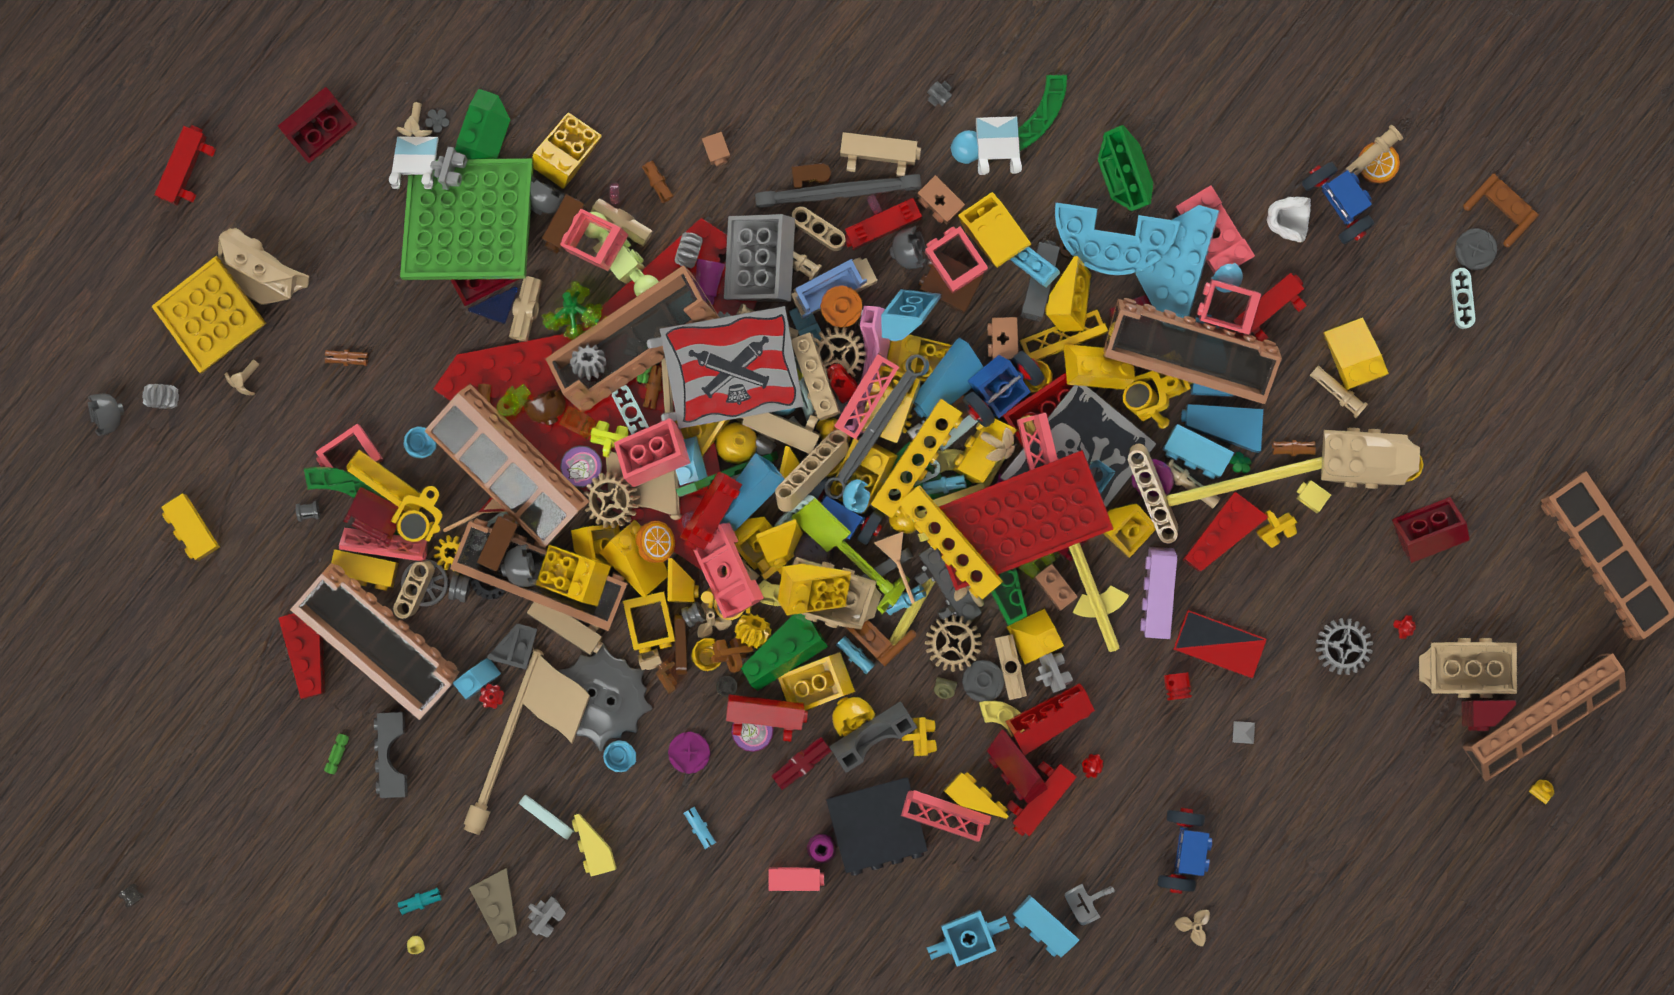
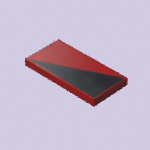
M1187 610L1173 650L1253 679L1267 639Z

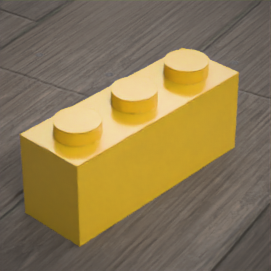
M182 493L161 507L164 511L162 516L168 524L172 523L175 530L173 533L179 541H183L186 545L184 550L190 559L194 558L200 561L220 548L186 494Z
M335 549L332 557L334 565H339L350 579L357 580L362 586H367L368 582L375 584L376 589L387 591L388 587H394L399 563Z

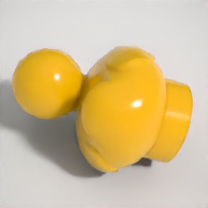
M827 418L817 423L816 430L820 432L822 440L832 431L839 430L834 427L838 419ZM847 435L849 443L851 440V436Z

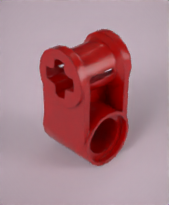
M833 364L827 369V376L837 397L842 404L850 401L858 384L843 365Z

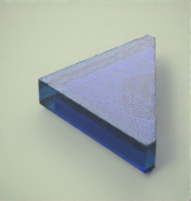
M513 287L510 290L493 296L478 305L470 307L468 311L505 324L518 288Z

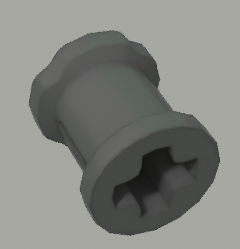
M313 501L311 504L295 505L298 522L310 518L320 519L318 501Z

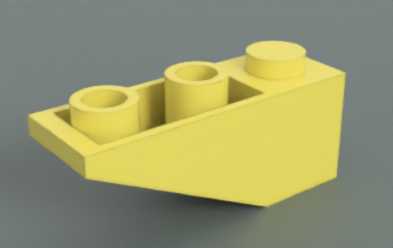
M581 814L574 815L575 819L572 820L574 831H579L581 840H578L580 852L585 853L586 860L583 861L586 873L590 872L591 876L616 870L613 853L608 844Z

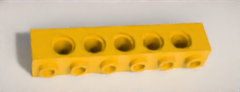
M940 398L870 504L890 518L894 515L898 517L901 513L899 502L915 489L913 486L917 480H923L928 472L925 468L929 462L932 464L935 462L940 454L937 450L941 445L945 446L951 438L949 432L953 427L956 429L963 420L960 417L962 412ZM940 418H944L947 421V427L944 430H938L935 426L936 421ZM927 436H933L936 440L935 445L931 448H927L924 445V439ZM917 453L922 454L924 457L921 465H915L912 462V457ZM904 471H909L912 474V479L908 483H904L900 479V475ZM891 489H898L901 493L899 499L891 500L888 496Z
M917 486L899 502L901 505L899 509L907 518L910 516L914 520L913 526L920 534L924 532L927 535L929 545L934 550L937 548L943 554L941 556L943 561L948 566L953 565L957 570L955 572L956 576L962 582L966 580L971 586L969 588L970 592L976 598L984 599L1003 582L921 486ZM918 506L926 508L927 514L925 517L917 515L916 509ZM932 522L940 524L941 530L939 533H933L930 530ZM946 538L954 540L955 546L953 549L950 550L944 546ZM960 554H965L968 557L969 562L967 565L959 564L958 556ZM974 570H979L982 573L983 578L981 581L973 580L972 572Z

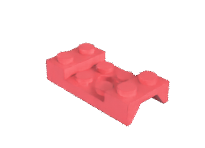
M1212 185L1174 208L1178 216L1198 205L1220 211L1215 226L1219 230L1220 235L1216 239L1212 238L1206 257V262L1214 274L1221 266L1233 263L1240 266L1255 257L1246 240L1241 237L1223 208L1222 202Z
M724 523L718 525V529L713 534V540L707 544L704 550L696 548L693 551L723 618H730L763 600L764 597L756 580L750 579L735 544L738 540L731 524ZM723 566L727 568L726 576L722 574Z

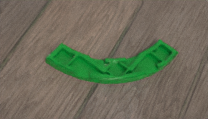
M1046 75L1044 94L1037 110L1018 128L1019 152L1032 145L1044 135L1056 119L1065 97L1067 75Z
M777 451L762 456L771 462L779 458ZM749 461L721 471V473L729 477L738 475L744 470ZM716 474L676 489L678 496L681 497L711 485Z
M330 467L304 468L308 490H337L355 498L359 487H362L387 500V498L348 471ZM397 528L393 535H399Z

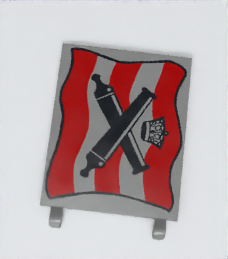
M785 306L661 328V337L647 340L648 348L663 346L675 412L663 413L661 419L662 421L669 418L673 421L677 420L678 428L804 406Z

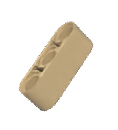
M798 207L793 211V218L798 213H805L807 215L805 222H798L795 219V226L833 251H839L844 247L845 235L842 231L805 207ZM816 224H821L825 230L821 234H816L813 231V227ZM833 236H840L842 242L839 245H833L830 239Z
M419 561L411 566L394 604L393 610L398 618H408L417 612L434 574V566L430 561ZM420 565L426 569L424 576L419 572ZM412 584L417 587L416 595L411 592L410 587ZM403 603L409 606L408 613L402 610Z

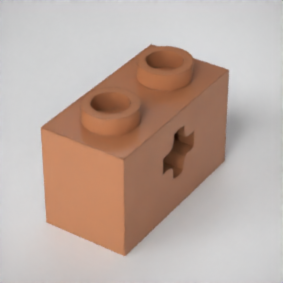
M936 175L917 194L919 197L918 202L925 209L929 207L934 212L932 216L940 224L944 222L947 225L965 207V204ZM935 198H937V199L943 198V199H944V201H943V204H944V205H943V206H942L941 204L935 205V203H936V199H935Z
M1017 317L992 318L991 323H987L988 336H992V344H988V357H992L993 360L998 355H1001L1009 361H1013L1012 358L1018 353ZM1001 335L1008 339L1004 345H1001V341H997Z
M1052 564L1034 577L1059 611L1077 598V595Z

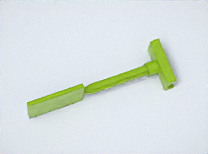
M816 498L792 515L791 518L793 520L796 519L799 526L826 552L837 546L869 578L877 581L878 589L885 594L877 606V609L882 614L889 605L894 606L905 589L902 577L891 583L879 575L844 541L851 532Z

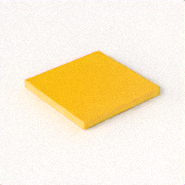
M218 256L212 258L152 305L154 311L199 373L206 371L266 324Z

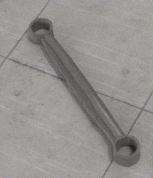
M914 174L894 179L829 184L781 192H759L755 194L756 207L830 200L839 197L848 198L896 190H917L922 188L921 176Z
M912 355L907 359L906 373L867 427L837 478H831L826 482L825 492L830 498H843L844 489L848 485L847 482L882 434L916 377L925 375L929 370V362L926 357ZM915 358H920L924 362V368L919 373H914L911 369V363ZM837 480L843 486V491L839 496L833 495L830 491L831 484Z

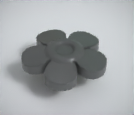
M432 109L428 112L429 118L425 120L427 127L433 126L434 132H441L442 127H448L449 120L445 118L446 112L441 109L436 113Z

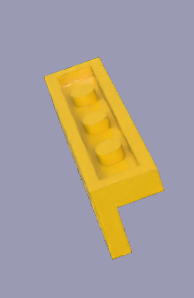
M1097 309L1087 313L1086 319L1095 316L1099 326L1091 329L1084 327L1086 331H1079L1078 334L1071 337L1064 334L1065 331L1062 333L1057 331L1059 329L1055 326L1022 339L1020 343L1024 353L1038 361L1063 351L1065 344L1078 345L1106 334L1108 330L1105 323L1103 324ZM1052 332L1061 336L1059 341L1054 344L1045 342L1047 335ZM1044 336L1043 341L1040 340V339H1037V338H1040V337ZM1032 340L1042 343L1039 350L1031 353L1026 345L1027 342Z
M361 450L356 452L346 466L348 472L398 507L406 495L419 497L421 494ZM408 503L403 510L405 512L408 510L419 511L421 506Z

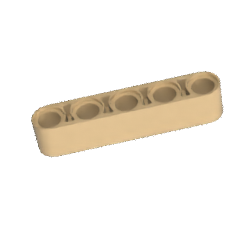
M841 430L832 431L776 488L777 505L781 511H792L846 456L849 450L846 433Z
M1135 444L1130 448L1128 463L1160 540L1164 543H1172L1177 539L1178 523L1171 507L1168 505L1167 496L1147 448L1142 444ZM1140 453L1143 455V458L1135 459L1133 454ZM1148 472L1151 477L1143 478L1140 474ZM1154 490L1158 492L1159 495L1156 497H1152L1148 494V492ZM1162 509L1166 514L1158 515L1156 510ZM1165 528H1171L1174 532L1172 534H1166L1163 530Z

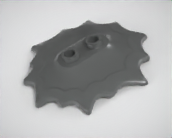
M604 644L597 654L590 657L580 655L573 666L559 669L560 673L578 683L587 693L590 689H594L596 692L594 697L589 698L576 735L591 739L600 752L603 751L608 740L621 738L623 732L637 733L638 720L643 714L653 709V706L645 699L647 687L642 682L645 670L631 668L627 664L626 659L613 657ZM613 697L615 699L614 705L607 703L608 698Z

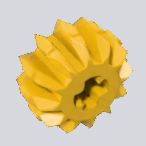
M448 535L446 536L447 543L440 539L439 543L442 547H434L435 550L440 551V553L434 554V558H441L437 565L440 566L445 563L444 570H448L450 564L452 565L454 558L447 557V554H449L447 550L449 548L452 550L456 549L454 554L457 553L460 543L458 544V536H455L452 542L451 536ZM465 548L464 553H468L470 551L469 548ZM463 555L462 559L468 561L469 557Z
M751 613L742 615L734 631L736 638L741 639V644L746 643L748 647L752 645L756 649L762 646L771 635L770 623L765 622V618H760L758 614L753 616Z

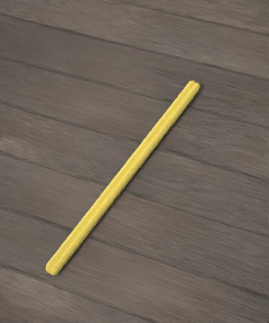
M1033 420L1024 422L1025 431L1032 435L1036 429ZM1077 543L1070 546L1069 549L1109 652L1119 649V644L1081 545Z
M1005 455L1002 460L996 462L983 483L985 488L990 486L1005 459ZM929 579L921 584L924 590L920 592L926 591L927 597L935 581L932 582ZM926 597L915 601L906 609L889 639L893 645L897 644L905 636Z
M1322 457L1171 494L1166 499L1171 507L1322 469Z

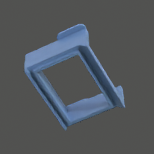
M852 259L795 288L798 294L796 298L805 313L802 315L803 319L820 309L823 295L832 287L843 285L856 290L867 283V279L862 280Z

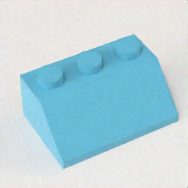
M900 289L881 314L882 338H888L891 341L903 340L923 323L941 298V294Z
M1178 424L1173 427L1162 449L1166 452L1165 455L1173 460L1179 458L1185 461V466L1194 470L1197 467L1203 470V474L1211 479L1221 477L1234 452Z
M1030 895L1013 913L1016 917L1014 921L1022 929L1025 926L1032 931L1029 935L1038 943L1042 940L1048 945L1045 949L1054 957L1057 954L1062 957L1079 941L1074 934Z

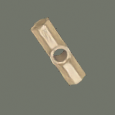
M600 198L592 207L591 212L603 214L608 222L622 228L631 240L643 247L653 232L634 220L635 218L622 209H616Z
M529 276L523 279L519 298L513 304L514 319L509 335L510 338L523 342L528 341L532 322L537 318L539 312L538 298L542 280Z
M1013 634L995 638L1009 700L1027 696ZM1012 661L1016 664L1017 669L1014 673H1008L1005 670L1007 662Z

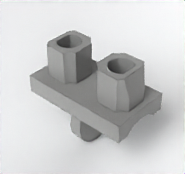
M448 147L445 157L439 156L438 161L431 162L430 167L435 170L434 176L439 178L438 182L442 184V189L449 190L450 186H460L462 175L454 172L455 167L465 168L467 158L465 155L457 153L453 147Z
M1050 653L1039 658L1042 666L1038 667L1040 676L1035 679L1036 681L1043 680L1045 687L1050 685L1053 693L1065 689L1066 685L1073 681L1068 671L1061 674L1058 669L1059 665L1065 663L1062 653Z
M552 896L546 904L540 900L537 906L533 904L528 906L532 910L528 916L532 922L528 927L535 935L540 934L549 937L554 929L547 923L549 919L553 917L560 921L566 913Z

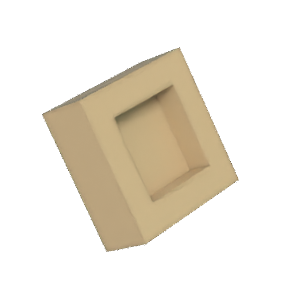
M657 648L637 655L641 670H651L662 664Z

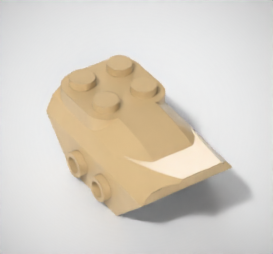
M230 228L219 236L218 257L245 295L253 301L264 305L289 300L294 292L308 287V275L282 265L276 258L264 251L259 240L249 238L237 228Z
M1347 428V431L1323 430L1321 480L1344 483V487H1357V484H1365V488L1378 489V485H1405L1406 480L1410 476L1419 472L1420 447L1413 444L1408 439V435L1381 433L1379 429H1368V432H1360V428Z
M796 557L793 565L808 564L835 569V565L822 562V564H818ZM843 568L842 570L851 572L846 606L800 613L805 615L807 620L817 622V619L826 621L825 625L837 628L839 625L862 629L865 621L875 617L882 594L875 586L877 581L854 575L855 571Z
M1458 638V642L1431 643L1430 649L1419 656V681L1425 683L1431 689V693L1458 694V698H1471V694H1480V698H1493L1492 694H1517V643L1492 642V638H1479V642H1471V638Z

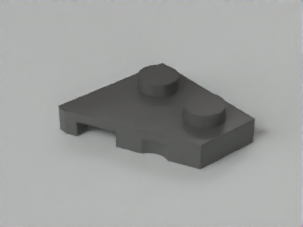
M516 624L487 656V659L527 669L537 629Z

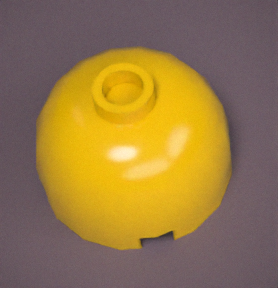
M734 422L726 425L716 439L718 455L724 461L739 465L749 461L757 450L756 433L752 428L742 423Z
M844 697L840 699L832 714L833 725L839 736L843 734L844 737L861 727L867 720L869 722L875 717L872 707L868 702L859 697Z

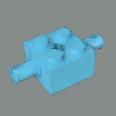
M978 910L940 925L945 938L943 942L926 947L928 953L936 951L929 954L931 960L949 953L952 954L958 967L995 952L996 948L992 941V935L1010 929L1008 923L1003 924L1007 922L1006 917L1003 916L1000 919L987 923V921H984L981 911ZM965 933L974 935L971 939L972 942L969 944L967 941L962 940L965 938Z

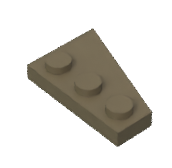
M505 868L469 888L498 944L518 934L508 870Z

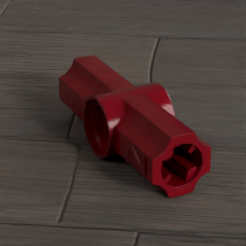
M820 737L804 751L802 749L788 760V763L771 777L783 790L798 777L801 778L814 768L815 764L832 750Z

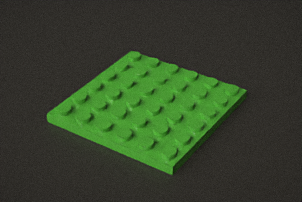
M467 159L465 168L455 167L454 172L462 175L460 186H450L449 190L442 189V184L438 182L439 178L435 177L434 173L432 189L424 188V184H422L423 175H408L401 279H526L533 159Z

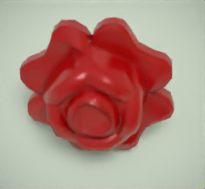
M1406 615L1401 621L1395 620L1393 627L1398 629L1400 639L1412 636L1416 629L1411 615Z
M487 684L486 688H481L479 701L484 702V707L496 709L497 704L501 705L503 703L502 697L504 692L500 690L499 685Z
M1090 754L1088 759L1082 762L1083 772L1086 773L1087 778H1097L1098 774L1102 772L1103 760L1100 759L1099 754Z

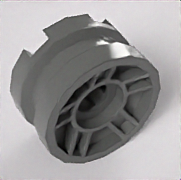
M454 571L448 599H459L460 602L466 603L472 577Z

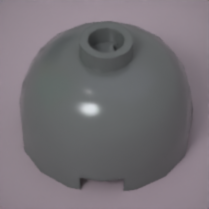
M532 176L530 185L531 210L539 215L543 212L548 214L556 213L565 197L564 193L550 184L539 182V178Z
M916 226L898 232L893 239L892 247H890L892 259H896L897 263L906 269L921 268L926 266L927 259H923L922 253L926 249L921 232H916Z
M102 393L88 396V399L91 401L88 402L91 422L98 426V429H95L96 434L102 436L114 432L121 423V416L124 415L122 404H117L115 398L109 394Z
M527 544L510 549L505 555L504 564H501L503 577L507 576L511 584L519 587H530L537 583L536 579L532 580V574L536 573L532 553H527L526 551L529 549Z

